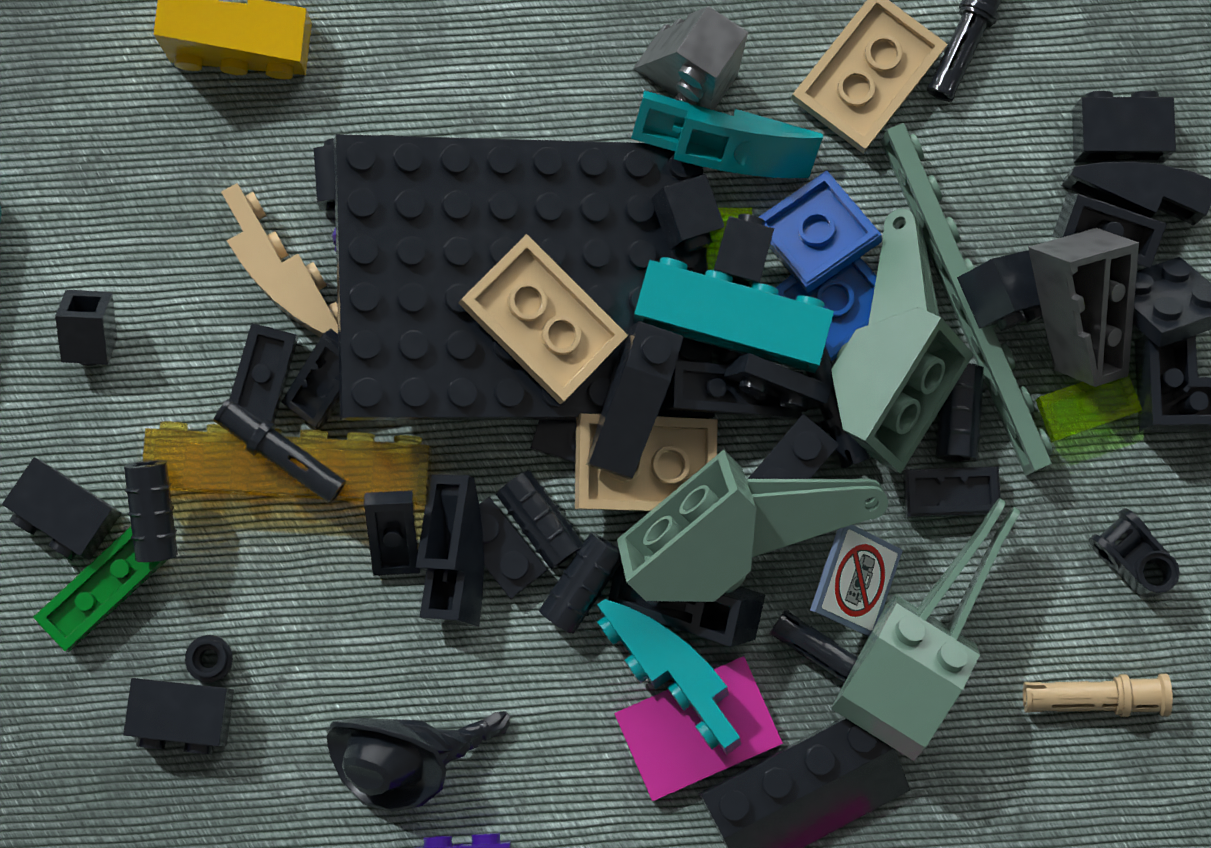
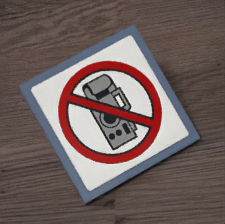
M855 525L838 529L828 559L825 562L810 611L869 637L883 611L903 550Z

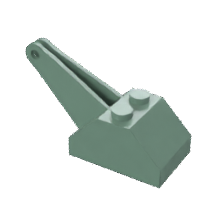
M905 208L892 211L884 222L882 248L869 324L855 330L849 342L845 343L839 350L836 363L831 369L843 430L879 463L901 474L974 355L948 324L939 317L923 227L913 213Z
M722 450L617 539L626 582L645 601L714 602L725 592L730 593L743 583L746 575L751 572L752 557L849 525L879 518L888 508V498L881 484L873 479H746L743 469L725 450Z
M1001 498L995 502L980 527L918 608L897 594L892 597L883 609L831 707L833 711L913 761L927 747L958 699L980 656L977 645L960 633L1004 540L1020 514L1019 509L1013 507L996 531L949 625L946 626L930 616V614L989 534L1006 504V501Z

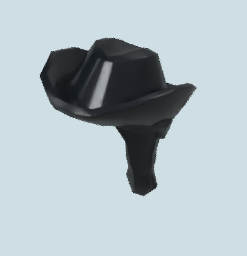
M506 711L494 712L487 718L458 730L436 729L422 720L377 718L332 721L327 729V746L330 758L341 782L363 805L388 812H396L421 807L442 791L447 771L445 766L452 760L464 757L467 751L477 748L482 741L505 734L510 725V715Z

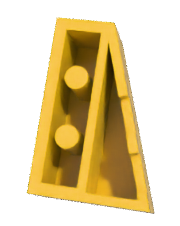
M158 0L153 35L170 63H174V66L179 69L200 71L202 66L220 67L222 72L232 75H246L248 70L266 71L265 74L276 79H292L293 74L306 75L312 22L306 8L266 0H247V4L218 0Z

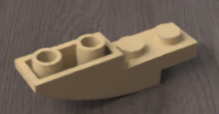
M238 183L221 191L243 231L226 241L259 288L279 309L315 335L322 337L323 333L329 329H333L338 333L337 303L335 301L327 305L319 290L327 285L315 263L312 262L305 266L299 254L282 262L281 259L289 255L277 233L274 231L267 235L259 220L267 215L254 192L245 196Z

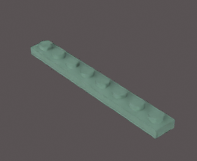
M904 123L886 130L881 144L910 211L923 227L926 248L971 352L974 354L977 365L984 367V382L1023 472L1027 476L1040 471L1052 464L1049 458L1053 454L1051 442L1043 429L1037 430L1030 414L1034 412L1031 396L1024 386L1019 387L1012 373V370L1015 369V361L1009 347L1005 343L1001 345L993 329L997 324L979 329L957 277L974 269V266L969 259L963 260L957 243L960 242L957 226L951 217L945 218L939 205L942 195L936 179L933 175L927 176L920 161L924 158L921 144L914 133L908 134Z

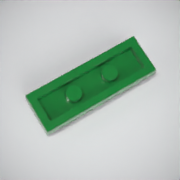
M131 526L33 616L65 652H70L167 561H135Z

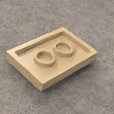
M867 0L795 90L791 100L864 154L944 52L948 44L891 1Z
M527 234L458 302L559 404L563 403L628 336Z
M579 414V417L576 418L575 509L650 512L717 455L718 419L657 417L632 479H628L586 465L601 414Z

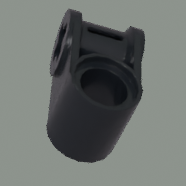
M1123 508L1118 512L1119 519L1101 535L1094 534L1089 538V543L1097 555L1113 568L1139 596L1147 598L1156 597L1172 589L1178 582L1180 570L1175 558L1156 540L1145 523L1127 508ZM1124 533H1126V537L1117 545H1115V541H1117ZM1146 563H1154L1160 567L1163 573V580L1160 586L1151 585L1144 578L1143 569Z

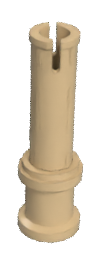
M1119 674L1118 677L1113 678V681L1023 683V706L1025 713L1104 710L1114 711L1120 717H1129L1131 712H1159L1160 716L1169 717L1172 712L1173 694L1168 674H1159L1157 679H1129L1127 674Z

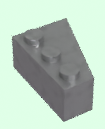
M707 6L689 14L685 21L679 18L672 26L668 24L663 25L633 69L674 95V99L714 110L738 76L748 32Z
M1095 228L1028 247L1054 370L1094 387L1128 376L1139 242Z

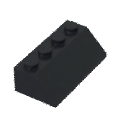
M842 717L698 794L726 848H804L910 791V787L896 750L845 717Z

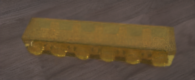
M172 421L160 422L159 429L145 428L142 461L167 460L169 482L172 483L170 491L324 500L259 453L253 456L245 450L246 444L218 424H208L206 432L188 431V424ZM275 428L277 432L282 434L281 429ZM300 430V437L284 436L347 481L343 490L334 501L364 502L365 493L413 490L414 505L425 506L431 474L432 449L429 445L422 444L421 437L396 435L394 436V442L389 443L375 442L374 434L351 432L347 433V440L328 439V432L320 430ZM291 459V462L296 464L304 471L308 470L307 467L298 462L296 459Z

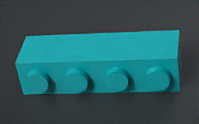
M663 257L660 258V262L649 260L634 313V324L641 321L688 339L742 354L750 353L762 359L807 372H816L821 362L834 313L833 310L824 308L825 303L823 301L802 295L797 296L796 300L778 295V289L762 283H752L751 288L732 283V276L719 271L707 270L705 275L687 270V264L672 258Z

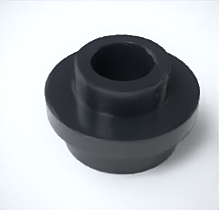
M204 635L195 639L188 646L185 654V665L188 672L195 679L207 683L216 682L223 679L231 670L233 652L230 645L224 639L214 635ZM208 650H214L218 655V662L212 668H207L202 663V656Z

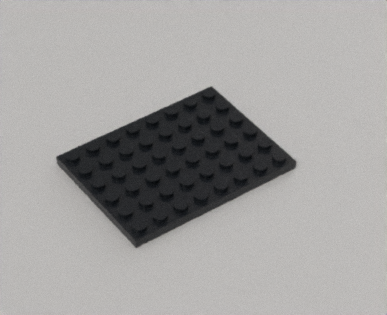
M336 134L334 138L340 420H576L581 413L601 414L621 343L563 403L559 404L458 302L527 234L625 332L634 325V313L649 260L660 262V258H672L687 264V270L705 275L708 270L707 247L687 253L685 246L669 250L651 200L665 186L704 175L703 167L674 160L675 151L647 143ZM683 337L677 360L712 363V345ZM667 392L657 417L711 419L715 417V413L667 410Z

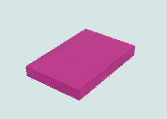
M744 656L714 669L727 685L729 695L716 705L740 736L742 743L728 755L723 752L719 745L713 750L709 748L695 727L701 722L698 715L691 706L683 711L669 690L614 713L652 801L783 744Z

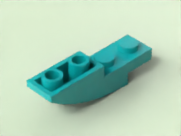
M644 90L631 139L675 151L674 160L706 168L761 177L809 178L823 139V134L738 109L734 110L732 116Z
M607 599L597 604L603 615V618L597 621L598 625L612 645L619 641L623 643L630 653V656L624 661L640 683L648 679L653 687L657 689L666 681L672 679L674 683L667 687L669 692L683 711L691 706L698 715L701 722L695 727L711 750L719 745L723 752L728 755L742 744L740 736L716 705L729 695L727 685L689 644L665 626L632 608Z

